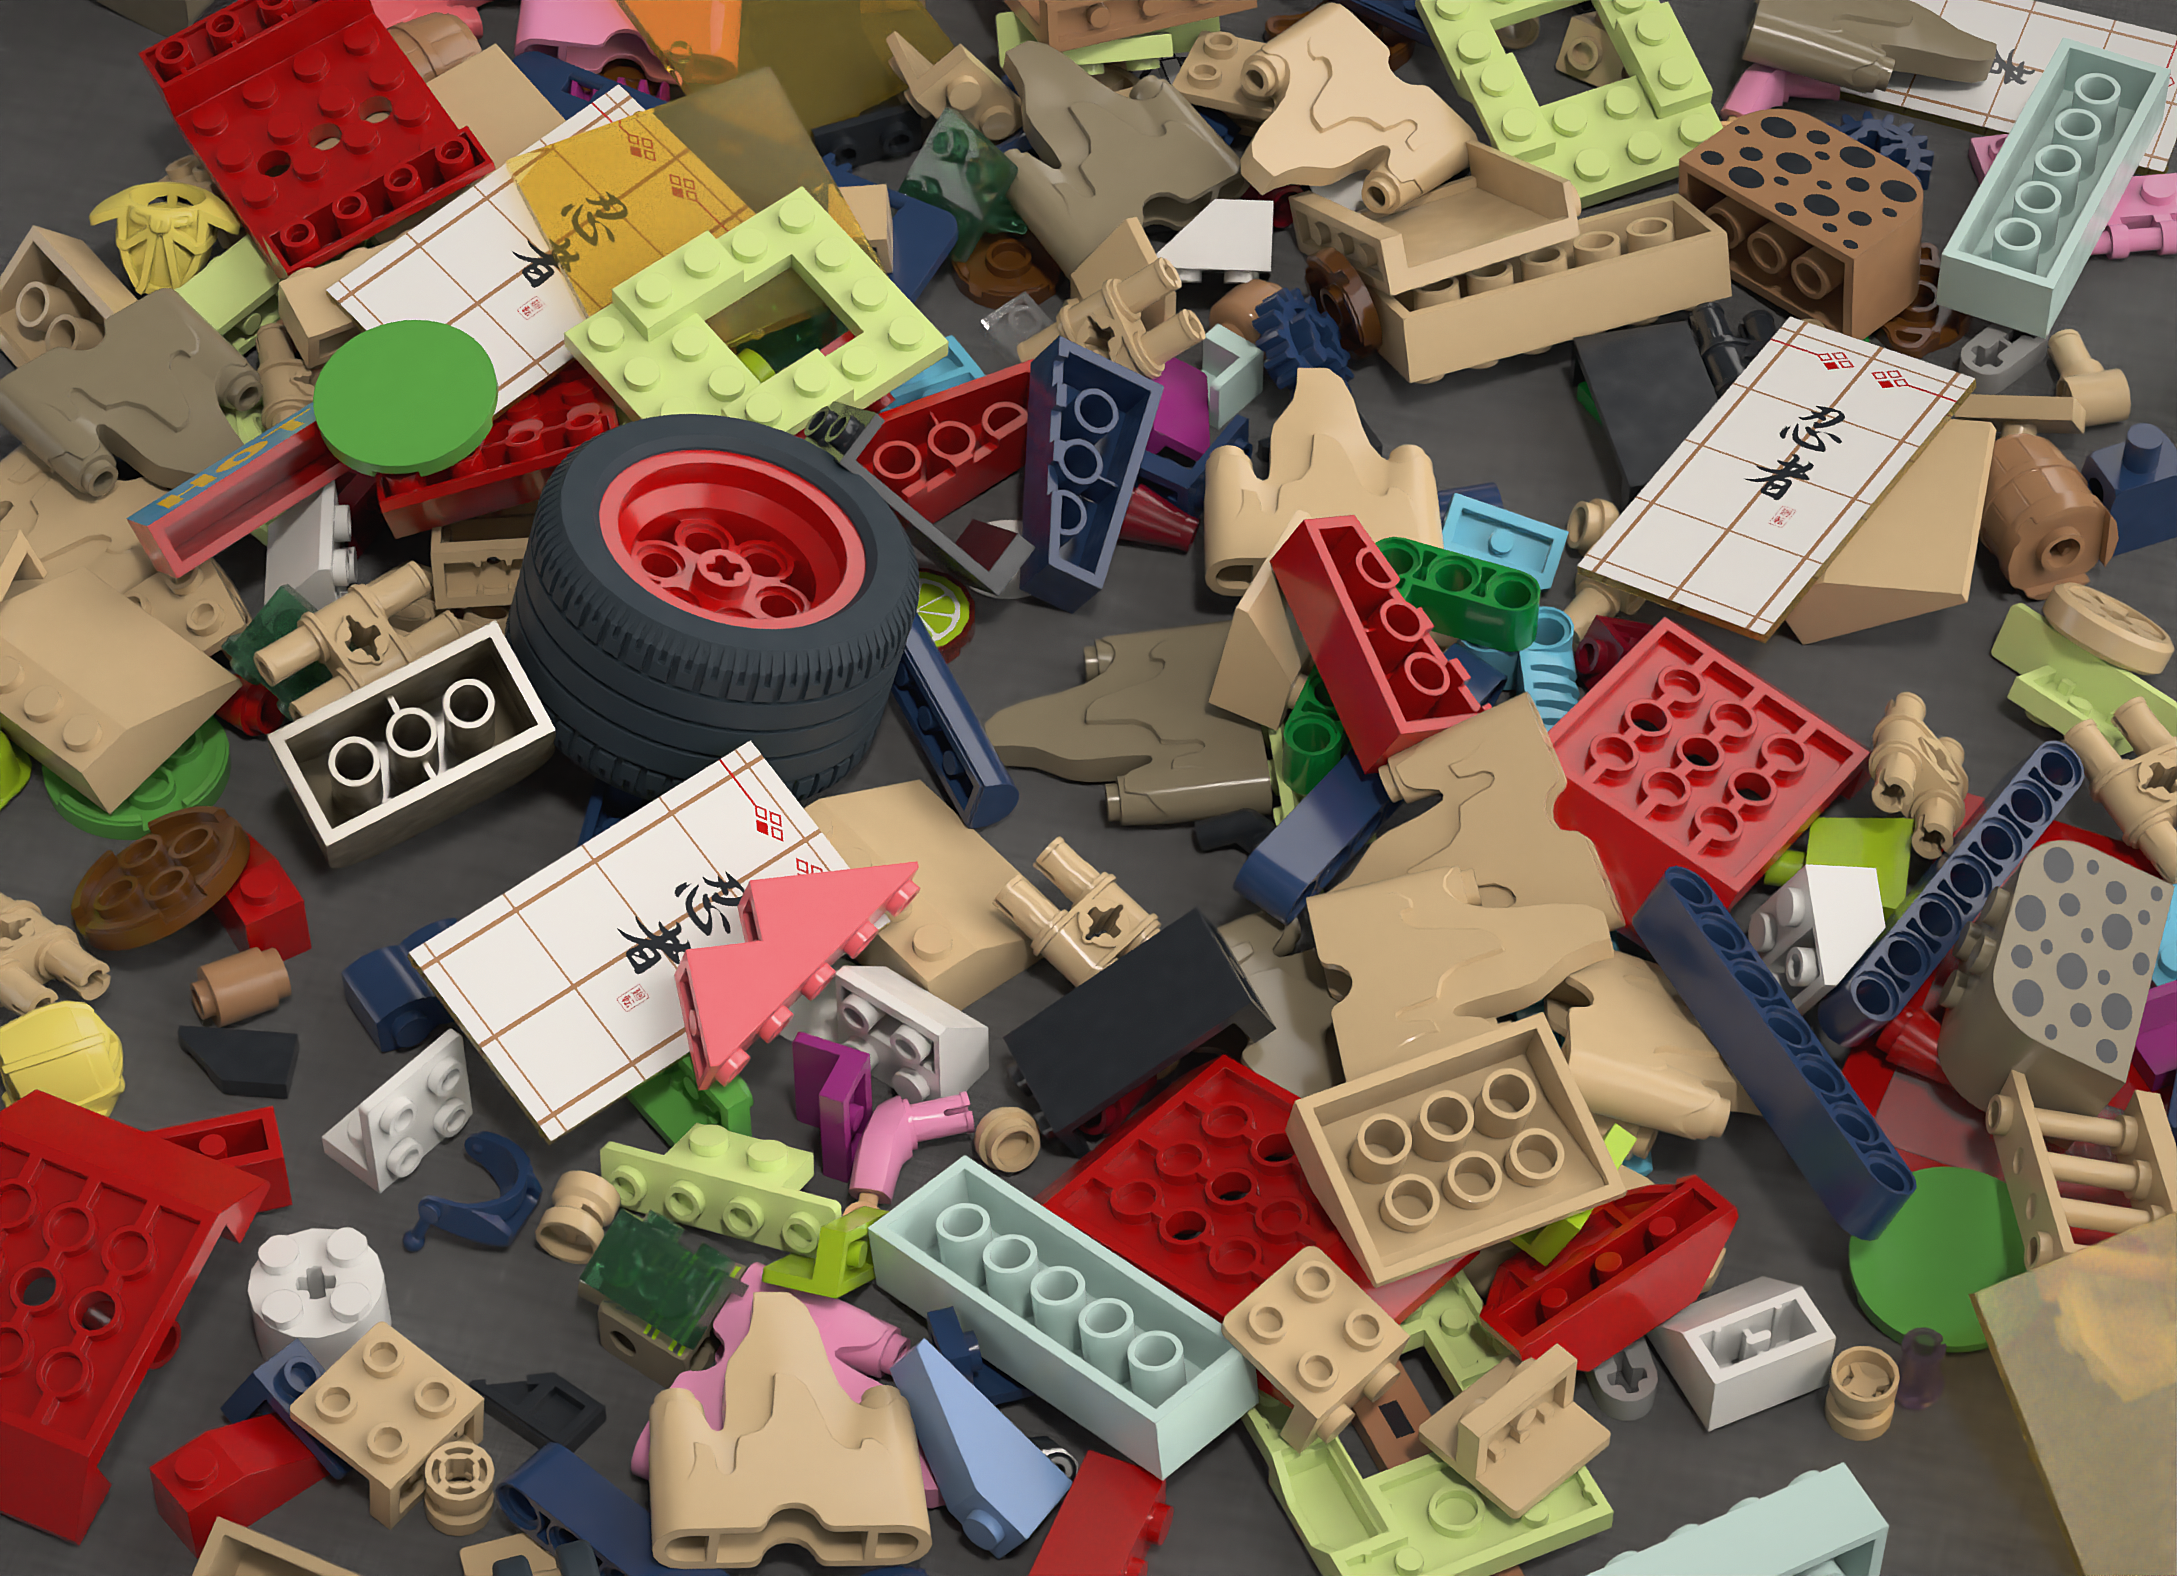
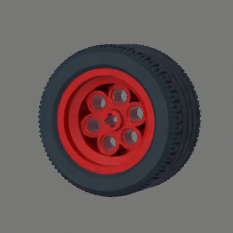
M671 414L649 417L610 429L576 447L556 467L540 495L505 628V638L556 729L554 745L575 764L596 778L619 790L651 802L750 740L797 801L805 800L817 793H821L833 786L834 783L839 782L859 763L875 738L917 612L919 601L918 563L911 541L896 515L879 493L861 475L852 474L833 461L834 456L829 452L785 431L739 418L707 414Z

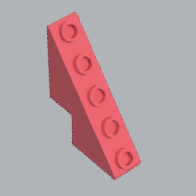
M917 861L749 881L737 906L745 943L687 949L674 974L698 1091L707 1090L716 1080L722 1086H727L750 1061L751 1057L745 1051L758 1038L763 1039L767 1044L775 1039L794 1016L789 1008L802 995L809 1001L815 999L835 976L836 971L831 966L844 953L848 954L852 959L857 957L879 931L873 924L886 911L894 917L898 916L912 902L921 889L912 881L919 868Z

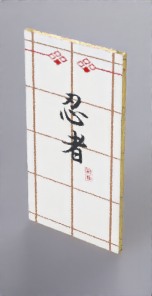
M1910 0L1933 11L1956 28L1997 44L1995 59L1985 81L1969 83L1892 71L1885 92L1875 89L1873 93L1867 92L1865 94L1840 87L1839 99L1984 136L2009 134L2064 37L2171 69L2163 121L2138 165L2135 174L2143 176L2166 174L2177 142V35L2034 0Z
M618 84L326 289V296L362 333L379 325L396 321L429 320L453 326L474 338L489 355L499 386L497 406L492 418L493 422L577 361L565 347L564 332L612 303L613 288L707 230L717 239L753 217L754 214L739 202Z
M1789 317L1577 565L1578 574L1766 643L1975 390L1976 379Z
M750 740L408 953L407 958L411 962V966L424 979L537 1129L539 1136L548 1145H551L691 1054L674 974L687 949L745 943L737 906L750 880L846 870L850 868L761 755L760 750ZM884 913L873 925L880 932L888 927L891 921L886 916V913Z

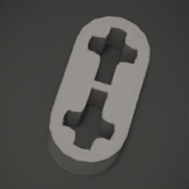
M1992 323L1962 348L1958 373L1975 378L1966 390L1979 395H1994L2005 390L2044 359L2050 332L2046 339Z
M1644 1336L1590 1372L1584 1371L1595 1402L1600 1410L1610 1418L1620 1421H1634L1644 1417L1653 1408L1658 1377ZM1622 1370L1627 1384L1631 1388H1637V1392L1626 1393L1622 1385H1615L1616 1372Z

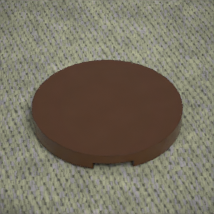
M215 806L184 808L148 822V828L151 832L130 844L119 854L115 855L113 851L107 850L83 876L72 899L71 915L75 919L77 928L84 939L91 946L101 950H128L160 940L185 927L204 914L232 887L247 863L250 853V840L240 823L235 818L229 816L224 808Z

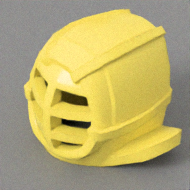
M154 182L129 187L102 201L89 215L90 226L116 218V246L119 248L122 264L135 287V291L140 295L143 293L150 294L161 288H171L173 290L180 288L206 267L211 256L212 245L218 237V228L238 235L241 224L231 207L213 193L194 185L179 182ZM167 196V202L148 204L157 197ZM178 197L187 199L193 206L178 202Z
M76 1001L51 1003L34 1009L0 1027V1073L6 1092L2 1095L5 1108L38 1089L106 1117L110 1116L119 1095L125 1091V1081L122 1076L123 1049L118 1036L94 1013V1009L85 1002Z

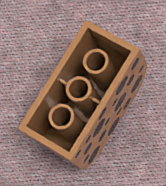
M1765 109L1743 115L1679 159V194L1727 232L1730 277L1741 285L1800 319H1817L1823 323L1824 328L1859 340L1865 339L1894 318L1916 298L1920 284L1923 189L1916 176L1903 166L1817 118L1789 109Z

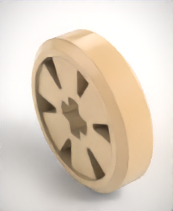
M2071 582L2056 584L2042 607L2049 624L2065 638L2094 656L2133 673L2141 675L2162 673L2175 650L2169 635L2152 620L2119 600L2081 584Z

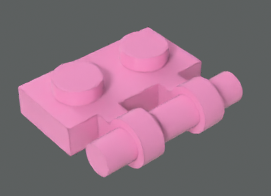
M2177 173L2133 176L2091 255L2106 254L2108 259L2111 260L2127 258L2130 252L2157 250L2160 256L2177 254Z

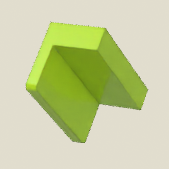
M863 1206L821 1226L816 1259L791 1253L763 1267L761 1281L836 1299L875 1279L868 1227L889 1211Z

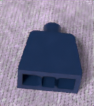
M2138 423L2128 429L2125 442L2095 450L2086 457L2081 473L2087 480L2088 488L2092 495H2095L2103 503L2117 522L2119 539L2113 557L2177 537V449L2166 434L2162 433L2155 425Z

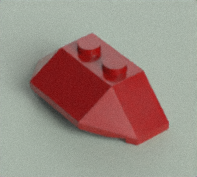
M1696 1174L1677 1178L1675 1184H1654L1629 1189L1624 1197L1595 1207L1581 1230L1547 1266H1544L1524 1250H1521L1500 1264L1491 1284L1487 1303L1483 1306L1479 1315L1481 1325L1521 1361L1529 1358L1537 1360L1558 1343L1577 1359L1576 1370L1590 1372L1697 1300L1739 1218L1737 1207Z

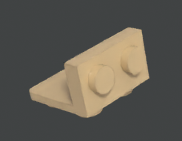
M896 31L886 38L894 55L888 62L897 76L909 86V89L904 92L908 102L923 118L926 119L932 114L939 120V128L955 147L961 148L965 144L972 151L1001 144L1023 126L1021 98L961 43L935 65H932Z
M1307 1246L1298 1252L1225 1316L1221 1325L1223 1336L1295 1405L1280 1436L1299 1454L1318 1437L1326 1444L1337 1437L1355 1415L1351 1408L1364 1396L1371 1402H1375L1390 1389L1401 1374L1395 1365L1411 1337L1322 1250L1314 1246Z

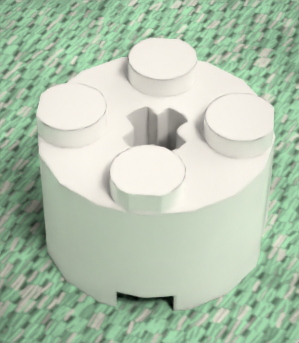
M344 1227L338 1230L312 1228L290 1235H276L270 1237L259 1248V1259L251 1269L247 1291L256 1338L265 1361H268L298 1338L327 1371L375 1324L383 1321L391 1326L385 1279L378 1256L368 1246L366 1237L354 1228Z

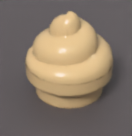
M1598 498L1592 499L1589 503L1584 501L1578 502L1574 506L1567 524V531L1569 532L1567 536L1568 545L1571 548L1578 549L1579 553L1584 557L1588 550L1599 541L1620 516L1616 506L1607 500Z
M1000 1107L991 1110L977 1125L974 1136L975 1150L983 1162L990 1168L1004 1172L1020 1171L1028 1167L1038 1155L1040 1149L1039 1127L1027 1111L1018 1107Z

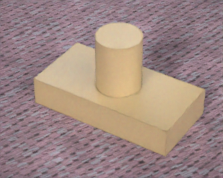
M1962 394L1956 401V419L1991 422L1996 431L2001 432L2000 438L2010 434L2028 433L2034 436L2037 433L2084 434L2086 410L2074 397Z

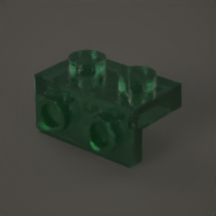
M621 1208L579 1279L681 1345L694 1350L729 1291L743 1297L749 1285L731 1274L737 1262L704 1242L701 1243L697 1251H694L678 1241L685 1229L652 1209L648 1211L643 1219Z

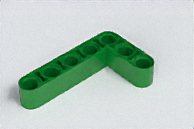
M1389 537L1375 543L1401 579L1395 587L1406 602L1412 604L1416 609L1419 607L1423 609L1435 626L1431 631L1506 652L1522 651L1531 646L1535 641L1541 589L1538 581L1530 574L1406 538ZM1314 664L1295 703L1283 733L1282 777L1284 783L1292 791L1301 795H1308L1353 748L1316 664Z

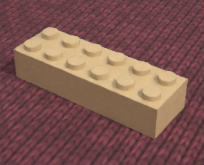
M1679 193L1579 219V237L1393 296L1364 283L1377 311L1382 329V346L1378 353L1409 383L1427 384L1441 380L1447 373L1465 368H1488L1497 364L1499 359L1520 353H1544L1550 350L1552 345L1572 340L1574 337L1605 333L1606 330L1627 324L1647 325L1655 322L1661 315L1679 310L1693 311L1699 304L1732 296L1727 232Z

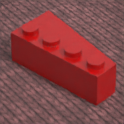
M1034 358L879 413L878 415L885 422L857 457L856 461L927 521L934 524L1025 465L1030 363Z
M1355 515L1303 519L1269 562L1364 773H1379L1378 768L1388 764L1389 757L1492 708L1490 703L1482 707L1466 686L1471 676L1457 657L1448 661L1432 639L1429 632L1435 626L1421 607L1416 609L1412 604L1406 602L1395 586L1401 580L1357 517Z

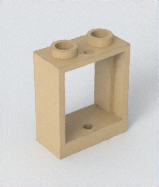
M539 500L432 528L431 564L436 609L512 604ZM497 557L499 559L496 561H492L488 558Z

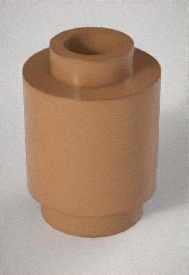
M254 947L197 968L198 981L190 983V993L200 1018L205 1020L211 1017L218 1028L277 1008L280 999L291 996L288 973L281 956L275 948L261 952L258 947Z

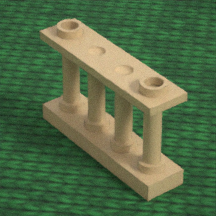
M2011 1069L2000 1095L1995 1094L1988 1104L1986 1128L1988 1133L1993 1134L2025 1248L2024 1264L2026 1269L2032 1273L2039 1301L2053 1303L2067 1272L2075 1271L2152 1283L2153 1289L2159 1293L2167 1321L2177 1322V1146L2160 1094L2135 1090L2123 1115H2118L2114 1120L2036 1108L2033 1105L2025 1074ZM2043 1136L2110 1146L2112 1153L2116 1154L2119 1163L2047 1152ZM2056 1181L2124 1191V1195L2127 1199H2130L2133 1209L2060 1197ZM2069 1226L2138 1237V1241L2144 1245L2147 1255L2074 1244Z

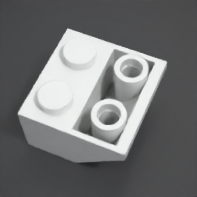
M1214 199L1156 255L1158 258H1166L1171 262L1180 277L1181 283H1202V272L1224 273L1225 284L1237 285L1247 283L1252 279H1259V274H1271L1273 201Z
M331 481L293 505L268 526L264 620L269 645L297 629V622L304 613L308 611L312 613L317 612L346 595L349 583H357L356 548L345 547L344 542L351 541L349 505L338 504L335 481Z
M1806 864L1750 916L1748 937L1751 945L1802 1016L1837 986L1886 928L1876 868Z
M843 966L835 973L839 1044L869 1053L871 1075L894 1088L902 1099H908L910 1104L958 1095L959 1092L967 1091L989 1069L988 1027L886 966Z
M1764 1276L1692 1303L1646 1334L1708 1432L1828 1385L1836 1336L1802 1286Z

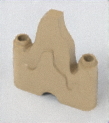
M1331 2L1321 5L1264 44L1260 50L1244 61L1240 79L1244 89L1253 96H1271L1275 104L1273 113L1260 126L1240 159L1242 176L1261 195L1289 184L1325 186L1333 184L1352 173L1367 169L1371 172L1365 177L1361 191L1364 204L1375 213H1393L1470 167L1466 141H1478L1472 128L1432 89L1425 85H1410L1396 77L1388 64L1390 56L1388 47L1341 4Z
M1297 368L1296 390L1293 401L1273 426L1270 441L1268 479L1262 481L1256 477L1251 459L1245 455L1242 449L1236 446L1226 445L1218 447L1211 452L1209 459L1206 461L1204 497L1205 580L1207 586L1218 594L1227 596H1243L1297 509L1309 513L1312 519L1355 515L1374 543L1383 538L1400 537L1444 549L1437 487L1431 459L1422 448L1416 445L1399 446L1390 453L1388 460L1382 458L1369 443L1361 425L1354 399L1343 379L1330 369Z
M22 443L0 461V530L21 529L46 569L47 574L44 579L12 581L2 601L82 566L121 594H124L159 572L155 569L126 518L165 495L170 490L148 480L146 477H140L129 481L117 480L114 486L101 496L83 494Z
M1528 692L1464 720L1389 757L1388 764L1379 767L1378 770L1383 785L1393 803L1404 799L1409 804L1438 794H1443V800L1422 815L1387 831L1375 840L1352 874L1329 891H1337L1438 867L1459 865L1460 871L1473 868L1482 901V906L1480 907L1507 908L1552 903L1586 904L1604 912L1609 932L1626 925L1618 900L1592 840L1578 831L1562 830L1555 822L1553 814L1554 804L1560 793L1566 788L1567 779L1539 711Z
M1459 865L1438 867L1306 897L1318 957L1321 965L1324 967L1330 995L1335 1000L1341 1001L1333 1007L1331 1016L1346 1082L1510 1024L1511 1020L1498 1023L1496 1018L1523 1010L1542 1000L1571 973L1591 964L1615 957L1603 911L1586 904L1563 903L1507 908L1480 907L1482 906V901L1474 870L1470 868L1460 871Z
M1614 950L1615 957L1591 964L1571 973L1544 997V1015L1550 1028L1565 1037L1561 1051L1591 1113L1692 1140H1706L1709 1136L1719 1138L1725 1130L1730 1111L1763 1116L1659 964Z
M753 1292L750 1330L727 1363L722 1395V1430L715 1431L710 1428L706 1421L703 1405L695 1399L691 1391L683 1388H670L661 1391L655 1396L654 1404L651 1405L649 1410L650 1449L648 1457L653 1557L660 1564L677 1569L751 1568L761 1562L763 1555L768 1549L781 1543L801 1545L808 1549L815 1557V1560L823 1566L907 1564L920 1559L929 1552L932 1546V1538L916 1430L908 1400L901 1396L898 1388L890 1385H879L866 1390L862 1394L859 1404L853 1401L838 1383L829 1363L819 1329L806 1305L789 1292Z

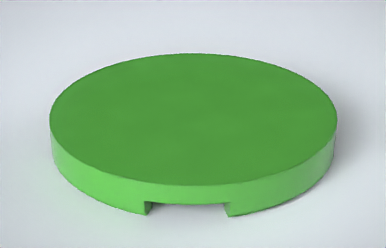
M402 320L371 328L341 346L330 357L319 374L314 389L313 409L318 429L325 445L343 464L369 476H375L377 472L390 474L419 472L420 476L423 477L458 463L482 443L493 426L492 418L497 406L499 386L489 355L470 335L460 329L440 322Z
M212 715L110 815L43 764L42 771L49 800L67 822L95 836L116 840H138L151 832L148 828V822L184 808L213 806L222 795L231 773V752L224 729L214 715Z
M1932 1167L1912 1172L1916 1179L1917 1188L1879 1238L1867 1241L1851 1235L1848 1263L1852 1284L1858 1296L1857 1302L1871 1322L1883 1333L1896 1342L1922 1353L1941 1356L1942 1352H1970L1991 1347L1994 1350L2007 1344L2026 1330L2044 1304V1302L2039 1301L2032 1273L2026 1269L2024 1264L2025 1248L2007 1184L1988 1174L1960 1167Z

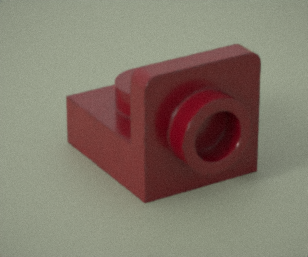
M350 469L334 481L338 492V504L349 505L351 541L344 542L345 547L356 548L358 559L385 529L388 523L379 504L375 476H369Z
M1596 615L1574 654L1578 677L1591 690L1654 626Z

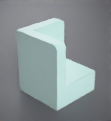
M1217 324L1205 334L1201 371L1207 376L1209 425L1219 430L1262 392L1264 351L1229 329Z

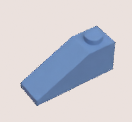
M924 1338L901 1356L889 1370L897 1388L900 1390L901 1396L908 1400L917 1437L948 1511L962 1524L965 1534L973 1543L985 1550H989L995 1557L1000 1559L1028 1539L1070 1489L1073 1481Z

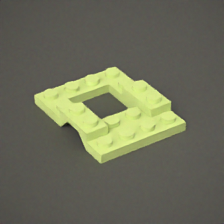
M1416 0L1415 7L1458 95L1473 104L1488 134L1492 148L1570 180L1578 192L1581 209L1679 177V159L1723 129L1711 104L1713 89L1669 2L1660 3L1659 0H1591L1629 78L1539 107L1513 52L1505 53L1495 30L1587 0Z
M803 186L717 239L708 230L613 288L612 303L564 332V343L567 350L632 422L671 414H707L752 421L792 435L804 429L817 411L825 406H830L833 401L860 409L866 408L948 355L949 343ZM789 268H792L856 338L826 357L817 348L761 383L705 321Z
M1463 1270L1458 1272L1399 1325L1411 1336L1402 1354L1424 1346L1454 1394V1398L1508 1355L1513 1354L1481 1325L1479 1315L1485 1305ZM1258 1389L1259 1403L1240 1417L1269 1466V1484L1322 1576H1490L1612 1528L1614 1511L1585 1465L1518 1519H1513L1434 1452L1362 1479L1338 1436L1327 1444L1318 1437L1299 1454L1280 1436L1293 1409Z

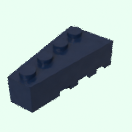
M1060 335L1030 363L1022 537L1033 545L1035 549L1020 568L1019 589L1073 614L1103 588L1164 386Z

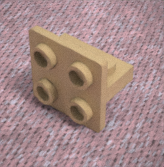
M1200 32L1172 84L1190 104L1220 110L1242 128L1238 134L1254 137L1260 126L1271 116L1275 104L1271 96L1257 97L1249 94L1244 89L1240 79L1244 61L1260 50L1266 43L1238 38L1228 32Z
M1557 1343L1537 1360L1529 1358L1521 1361L1514 1354L1508 1355L1419 1426L1418 1438L1513 1519H1518L1603 1451L1610 1443V1431L1573 1401L1577 1359Z

